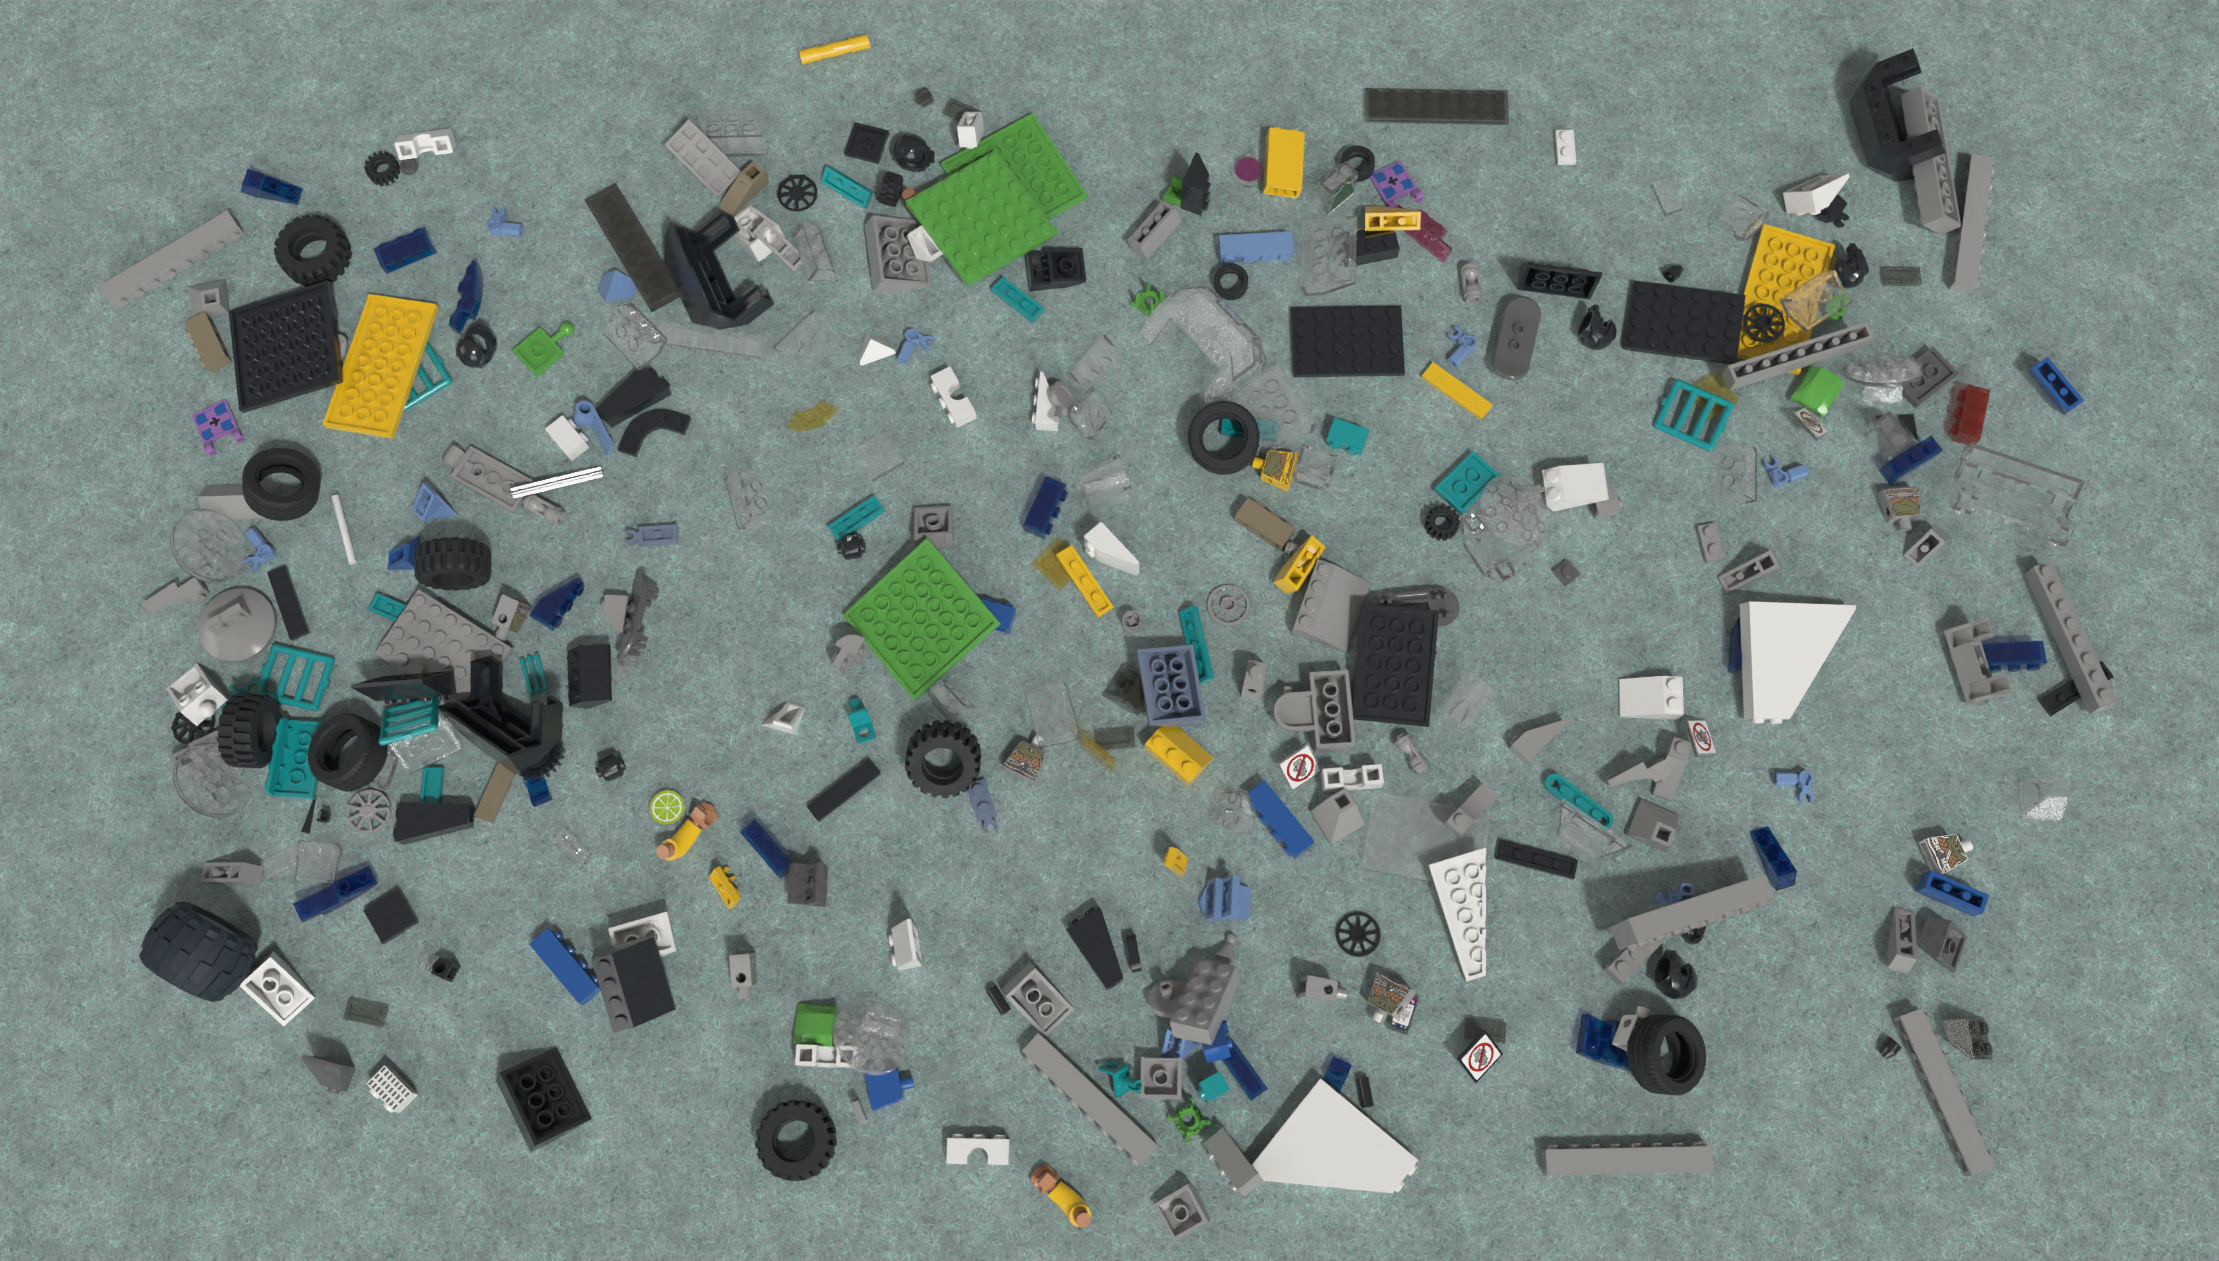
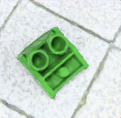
M1810 366L1790 400L1798 402L1819 414L1821 418H1824L1844 384L1838 375L1823 367Z
M798 1004L793 1045L833 1047L834 1023H836L838 1006Z

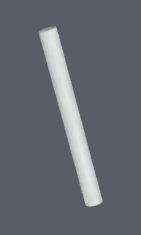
M333 495L331 498L349 564L352 565L357 563L339 495Z

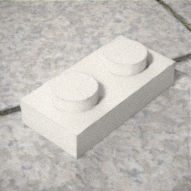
M1556 130L1557 165H1575L1574 130Z

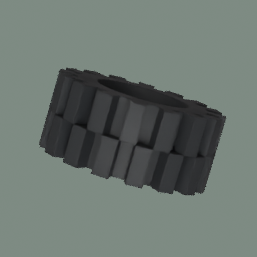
M378 151V155L372 153L374 157L369 156L368 159L370 161H365L366 166H364L367 176L376 185L384 186L385 183L388 186L390 181L393 184L395 182L393 179H398L399 176L397 174L401 173L397 160L386 151H384V154L382 151ZM380 165H389L388 169L385 172H376L377 168Z
M887 172L882 179L883 182H881L879 203L896 207L902 193L904 179L902 175Z
M1442 504L1441 507L1437 505L1435 508L1430 509L1425 519L1427 534H1431V538L1436 537L1438 541L1440 539H1443V541H1446L1447 538L1451 539L1460 527L1461 520H1459V514L1456 515V510L1452 511L1449 505L1446 508L1445 504ZM1438 517H1445L1450 525L1446 529H1440L1436 526L1435 520Z

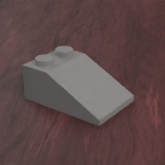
M1030 962L1001 989L1008 1000L1044 1037L1048 1036L1074 1010Z

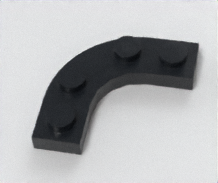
M653 410L644 413L629 425L618 451L637 457L646 436L659 429L685 435L691 417L670 410Z

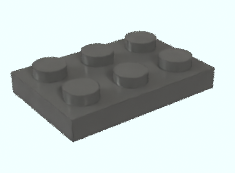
M1932 347L1895 375L1890 382L1916 408L1959 373Z

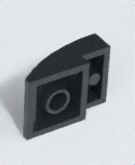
M1047 248L1046 252H1028L1026 255L1029 292L1067 288L1086 283L1082 248Z

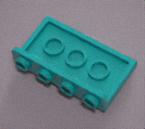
M280 718L276 726V739L272 745V759L268 765V779L264 785L267 794L273 797L315 800L318 780L311 773L308 763V750L314 734L324 722Z

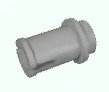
M1287 541L1284 552L1288 553V556L1290 554L1294 555L1301 545L1294 544V541Z

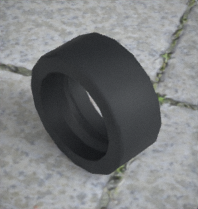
M1352 146L1342 154L1341 173L1348 180L1356 176L1353 181L1361 182L1367 180L1373 174L1375 158L1370 149L1364 146ZM1360 157L1368 161V166L1363 170L1356 171L1350 169L1347 166V162L1352 158Z
M1228 263L1217 269L1214 275V289L1218 296L1225 300L1233 301L1240 299L1248 289V274L1242 266ZM1229 273L1238 275L1242 280L1240 288L1236 290L1223 288L1220 284L1222 276Z

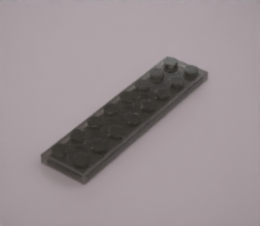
M1366 88L1365 123L1508 125V90Z
M615 183L585 199L584 201L651 313L679 298L680 295L666 264L618 185Z

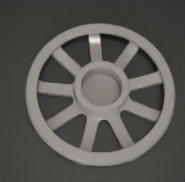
M1222 585L1210 594L1207 601V610L1210 617L1218 624L1234 626L1243 622L1250 610V601L1247 594L1241 588L1234 585ZM1225 588L1234 589L1231 597H1227ZM1221 589L1224 595L1223 600L1215 595ZM1238 590L1243 594V597L1235 600L1234 596ZM1214 598L1221 604L1211 606V599ZM1246 600L1247 608L1237 606V603ZM1221 608V611L1214 616L1211 609ZM1236 609L1245 611L1241 618L1235 612ZM1223 613H1226V622L1218 619ZM1230 613L1235 616L1237 621L1229 622Z
M373 789L356 793L346 806V820L358 832H375L387 823L391 812L390 802L383 793ZM369 794L367 803L362 799V795ZM373 794L381 796L372 804ZM358 799L362 807L353 806V804ZM382 800H385L387 807H376ZM351 809L360 811L351 817ZM387 811L385 820L377 816L378 812ZM362 817L358 826L352 822L354 819ZM374 818L381 822L376 828H373L372 819ZM365 820H368L369 830L361 829Z

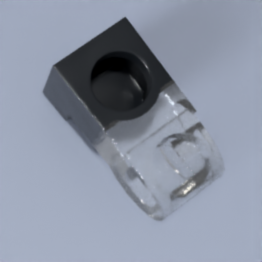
M426 950L417 963L424 970L449 982L454 980L461 967Z

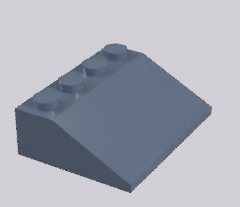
M1193 645L1137 649L1149 726H1197L1206 720Z

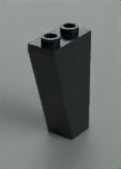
M642 364L595 410L599 417L612 428L672 394L669 389L670 384L664 378L660 380L653 368H647Z
M399 802V808L395 812L397 823L393 829L394 841L401 845H406L473 828L476 808L470 804Z
M1092 907L1084 913L1085 917L1080 920L1076 918L1071 921L1066 931L1106 991H1108L1124 979L1103 912L1100 907L1097 909Z

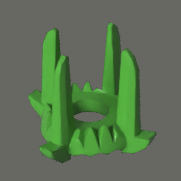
M1147 281V284H1145L1146 291H1143L1141 294L1140 292L1137 293L1135 302L1130 303L1132 307H1138L1143 314L1150 315L1151 320L1162 309L1163 304L1169 302V297L1165 298L1163 290H1160V294L1157 291L1151 290L1150 281ZM1147 298H1153L1155 300V304L1153 305V302L1151 301L1150 306H1148L1145 304V300Z
M1190 1098L1189 1105L1180 1108L1175 1116L1168 1115V1120L1174 1121L1177 1130L1185 1135V1143H1189L1190 1136L1199 1133L1203 1125L1211 1126V1121L1204 1120L1202 1112L1194 1106V1098ZM1188 1114L1195 1117V1124L1191 1127L1186 1126L1183 1122L1184 1117Z

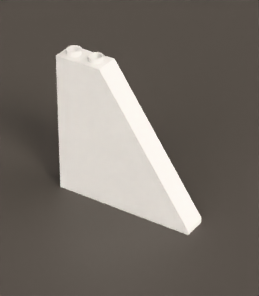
M1751 601L1740 604L1744 720H1752L1753 724L1764 723V720H1770V724H1782V720L1791 718L1856 610V605Z
M1320 1078L1252 1163V1166L1264 1181L1382 1193H1393L1396 1191L1398 1193L1405 1184L1403 1179L1406 1175L1411 1176L1418 1166L1415 1164L1418 1159Z

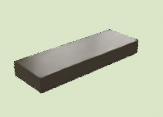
M497 763L474 814L475 818L492 824L495 822L515 777L514 773L500 763Z

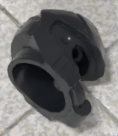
M904 134L896 139L893 155L902 169L911 172L925 171L931 163L935 162V152L930 150L922 137L915 134ZM925 155V158H924L923 161H920V162H918V163H915L917 160L922 159V157Z
M1850 243L1846 248V262L1838 257H1834L1829 268L1831 281L1846 289L1860 285L1863 282L1864 276L1869 273L1866 259L1861 249H1858L1855 243Z
M1594 304L1588 308L1587 314L1583 317L1577 335L1580 336L1584 346L1592 350H1601L1608 347L1616 338L1617 329L1612 319L1602 324L1599 306Z
M479 323L468 329L464 339L459 340L456 347V356L465 366L482 369L492 360L497 349V340L490 332V328ZM473 335H479L485 340L487 350L482 349L475 343Z
M1665 950L1664 955L1657 963L1654 982L1665 996L1671 999H1682L1696 989L1698 978L1695 969L1690 963L1680 967L1675 950Z

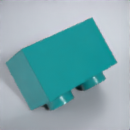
M1334 418L1326 444H1329V447L1332 449L1346 450L1350 455H1361L1370 429Z
M1219 1071L1201 1081L1196 1091L1202 1101L1206 1100L1208 1104L1228 1093L1231 1089L1223 1074Z

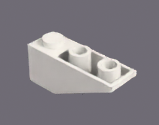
M1040 372V377L1036 378L1035 389H1038V395H1034V406H1037L1036 412H1033L1032 423L1035 424L1036 430L1058 431L1059 422H1054L1052 419L1056 408L1050 400V386L1043 372Z

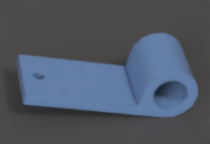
M589 401L578 402L573 415L574 424L582 428L592 426L606 455H611L615 443L611 436L608 435L594 406Z

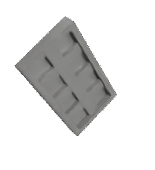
M688 119L665 144L717 198L742 172L691 119Z

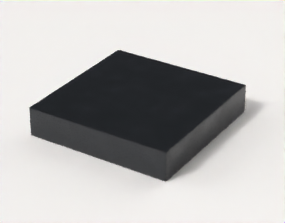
M855 122L844 152L845 156L879 164L890 134L889 130Z
M399 888L363 910L382 944H386L419 923Z

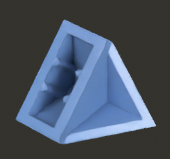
M613 270L602 275L597 291L604 302L627 298L633 299L638 282L617 270Z
M426 482L422 483L412 507V511L422 522L457 515Z
M1168 1027L1161 1058L1182 1057L1183 1060L1201 1043L1176 1038L1173 1036L1172 1028Z

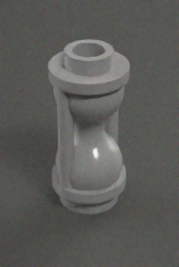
M1467 262L1461 267L1464 299L1469 304H1475L1480 302L1482 297L1479 265L1474 262Z
M537 494L527 495L523 501L525 510L537 514L552 525H560L565 519L566 513L562 508L541 499Z
M1404 732L1395 738L1397 742L1394 745L1400 751L1405 752L1410 759L1409 764L1413 773L1416 772L1417 775H1420L1431 767L1429 765L1430 761L1415 748V742L1411 733L1406 734Z

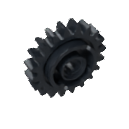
M559 740L538 764L518 775L522 776L525 780L530 778L532 781H535L536 777L542 780L544 774L550 777L549 772L551 770L557 772L555 766L562 765L558 760L565 758L562 754L565 751L562 746L563 742Z

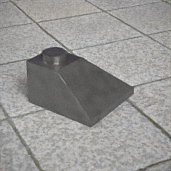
M1928 916L1927 921L1922 927V936L1934 957L1950 972L1955 973L1967 936L1952 921Z
M302 1055L301 1059L319 1084L328 1087V1092L339 1094L340 1091H348L355 1071L354 1067L319 1057Z

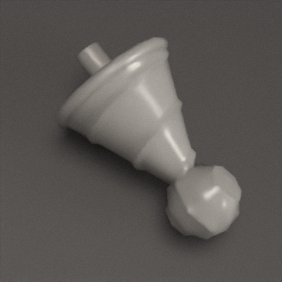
M1232 933L1226 936L1227 943L1215 954V957L1221 960L1223 964L1225 962H1234L1232 944L1235 943L1236 936Z

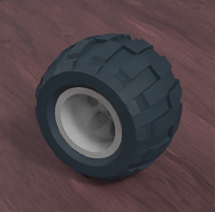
M182 901L175 902L172 908H167L156 918L144 937L139 957L146 968L168 983L203 1000L216 1002L222 1001L226 995H231L242 984L252 968L256 957L254 954L258 947L254 939L233 924L197 905Z

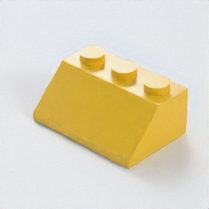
M1162 726L1145 743V750L1188 787L1214 759L1210 753L1179 727Z

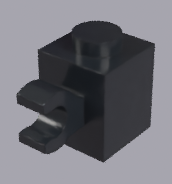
M1837 194L1830 205L1822 209L1821 213L1816 214V216L1824 223L1834 221V225L1837 228H1842L1845 225L1841 219L1843 221L1849 219V216L1842 212L1848 203Z

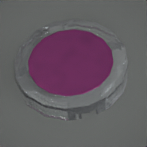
M1247 153L1238 156L1231 165L1232 180L1242 188L1257 187L1264 179L1265 162L1255 154Z

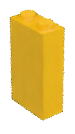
M1280 127L1269 128L1265 142L1263 194L1289 198L1299 197L1302 191L1305 132L1295 129L1286 130Z

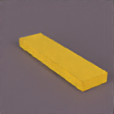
M1432 362L1421 377L1480 420L1484 418L1493 406L1492 403L1434 362Z
M1072 544L1056 554L1057 559L1097 618L1114 608Z

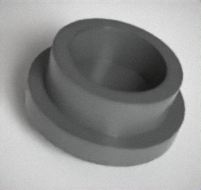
M403 159L400 162V170L403 174L413 175L418 171L419 165L415 159Z

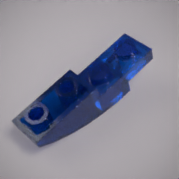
M475 260L467 267L466 275L458 285V293L462 299L458 301L457 309L449 319L450 328L458 334H461L468 319L475 321L482 302L483 274L481 267Z
M367 866L331 883L330 887L293 903L303 923L320 914L324 916L344 906L378 883L370 866Z

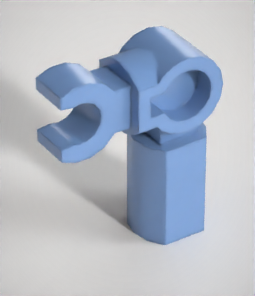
M493 207V216L487 222L489 232L493 236H498L502 233L503 235L522 237L523 225L503 222V219L507 216L506 209L502 208V211L497 213V208Z
M1455 326L1454 331L1457 335L1449 333L1448 339L1458 342L1460 346L1447 359V362L1454 368H1457L1468 354L1475 350L1477 340L1472 335L1463 334L1462 330Z
M915 329L907 330L905 333L906 342H903L896 358L897 361L908 364L915 348L914 345L923 346L925 350L931 351V346L926 343L928 341L934 342L935 338L933 336H923V334L918 333Z
M1776 457L1772 459L1774 465H1770L1767 460L1763 462L1764 468L1770 472L1771 483L1776 488L1783 487L1787 481L1792 482L1809 474L1805 464L1787 469L1784 472L1778 467L1779 460Z
M251 528L245 533V536L257 552L254 557L245 559L244 563L249 565L254 562L250 570L256 572L260 569L262 563H266L276 556V550L267 545L268 542L256 528Z
M1805 770L1797 774L1795 772L1773 773L1774 785H1796L1797 783L1800 790L1797 795L1798 802H1803L1804 794L1808 796L1809 802L1814 801V794L1810 790L1814 777L1810 771Z
M1682 883L1677 891H1671L1670 893L1657 892L1655 904L1672 905L1690 899L1694 893V887L1691 883Z

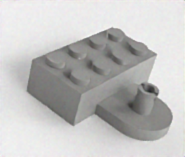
M1348 670L1309 672V691L1286 693L1277 700L1273 715L1278 726L1288 732L1313 731L1315 753L1354 751L1356 741Z
M1198 958L1187 983L1165 980L1159 982L1150 990L1148 995L1150 1008L1156 1015L1171 1019L1170 1025L1174 1037L1212 1045L1240 982L1237 968L1233 965Z

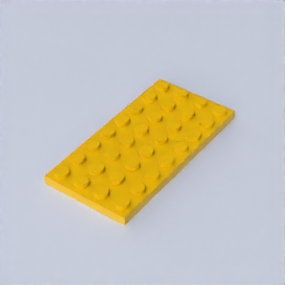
M1763 224L1743 291V295H1746L1743 316L1754 305L1768 304L1781 312L1785 320V329L1778 339L1770 343L1753 341L1746 331L1744 332L1742 320L1738 349L1739 358L1751 359L1810 339L1835 248L1834 244ZM1764 307L1756 308L1760 316L1763 315ZM1767 308V315L1769 316L1776 312L1771 308ZM1753 311L1748 314L1749 317L1757 319ZM1779 315L1772 319L1773 322H1782ZM1747 320L1748 327L1756 324ZM1782 326L1771 327L1777 332H1780ZM1758 328L1752 329L1750 331L1755 335L1758 331ZM1769 330L1767 331L1769 338L1776 336ZM1761 331L1758 337L1765 339L1764 332ZM1802 368L1788 373L1799 375Z
M368 294L342 367L343 383L336 385L322 424L325 428L394 439L439 309L436 304Z

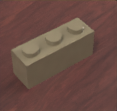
M205 311L184 321L187 327L185 331L188 337L193 339L194 343L192 346L196 353L200 354L201 358H199V361L203 368H208L211 372H214L233 363L212 318Z
M1249 498L1241 506L1234 519L1235 522L1280 552L1286 546L1287 541L1289 542L1295 531L1290 522L1282 521L1275 512L1267 511L1257 500Z

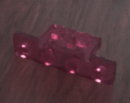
M1400 205L1395 206V208L1403 209ZM1420 209L1418 210L1421 211L1420 230L1403 231L1443 263L1452 251V248L1442 240L1448 231L1440 223L1434 221L1428 213Z

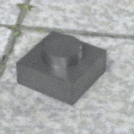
M1569 560L1553 572L1565 587L1581 575Z

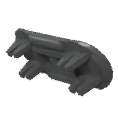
M1516 297L1509 301L1504 309L1492 366L1500 377L1507 380L1523 378L1530 367L1541 311L1538 304L1529 297Z
M639 574L634 582L632 600L628 608V618L624 624V635L617 654L618 660H622L626 656H639L640 651L635 649H645L647 645L641 643V641L647 642L648 637L638 633L642 624L645 607H651V602L647 600H656L658 595L652 592L658 593L659 588L648 582L645 574Z
M1446 588L1380 593L1373 596L1367 602V604L1439 611L1438 626L1449 625L1457 618L1459 613L1457 597Z

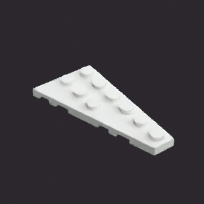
M1482 848L1428 865L1466 982L1486 976V848Z

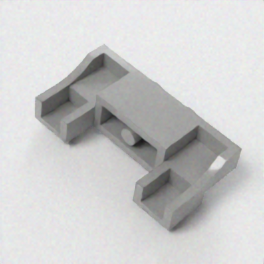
M1981 618L1944 630L1951 652V660L1955 665L1957 679L1961 684L1967 705L2013 693L2007 674L1992 677L1981 641L1995 637L1989 618Z

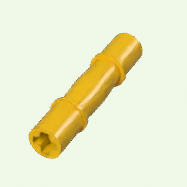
M864 34L852 38L848 37L847 40L799 50L803 65L871 47L868 35Z

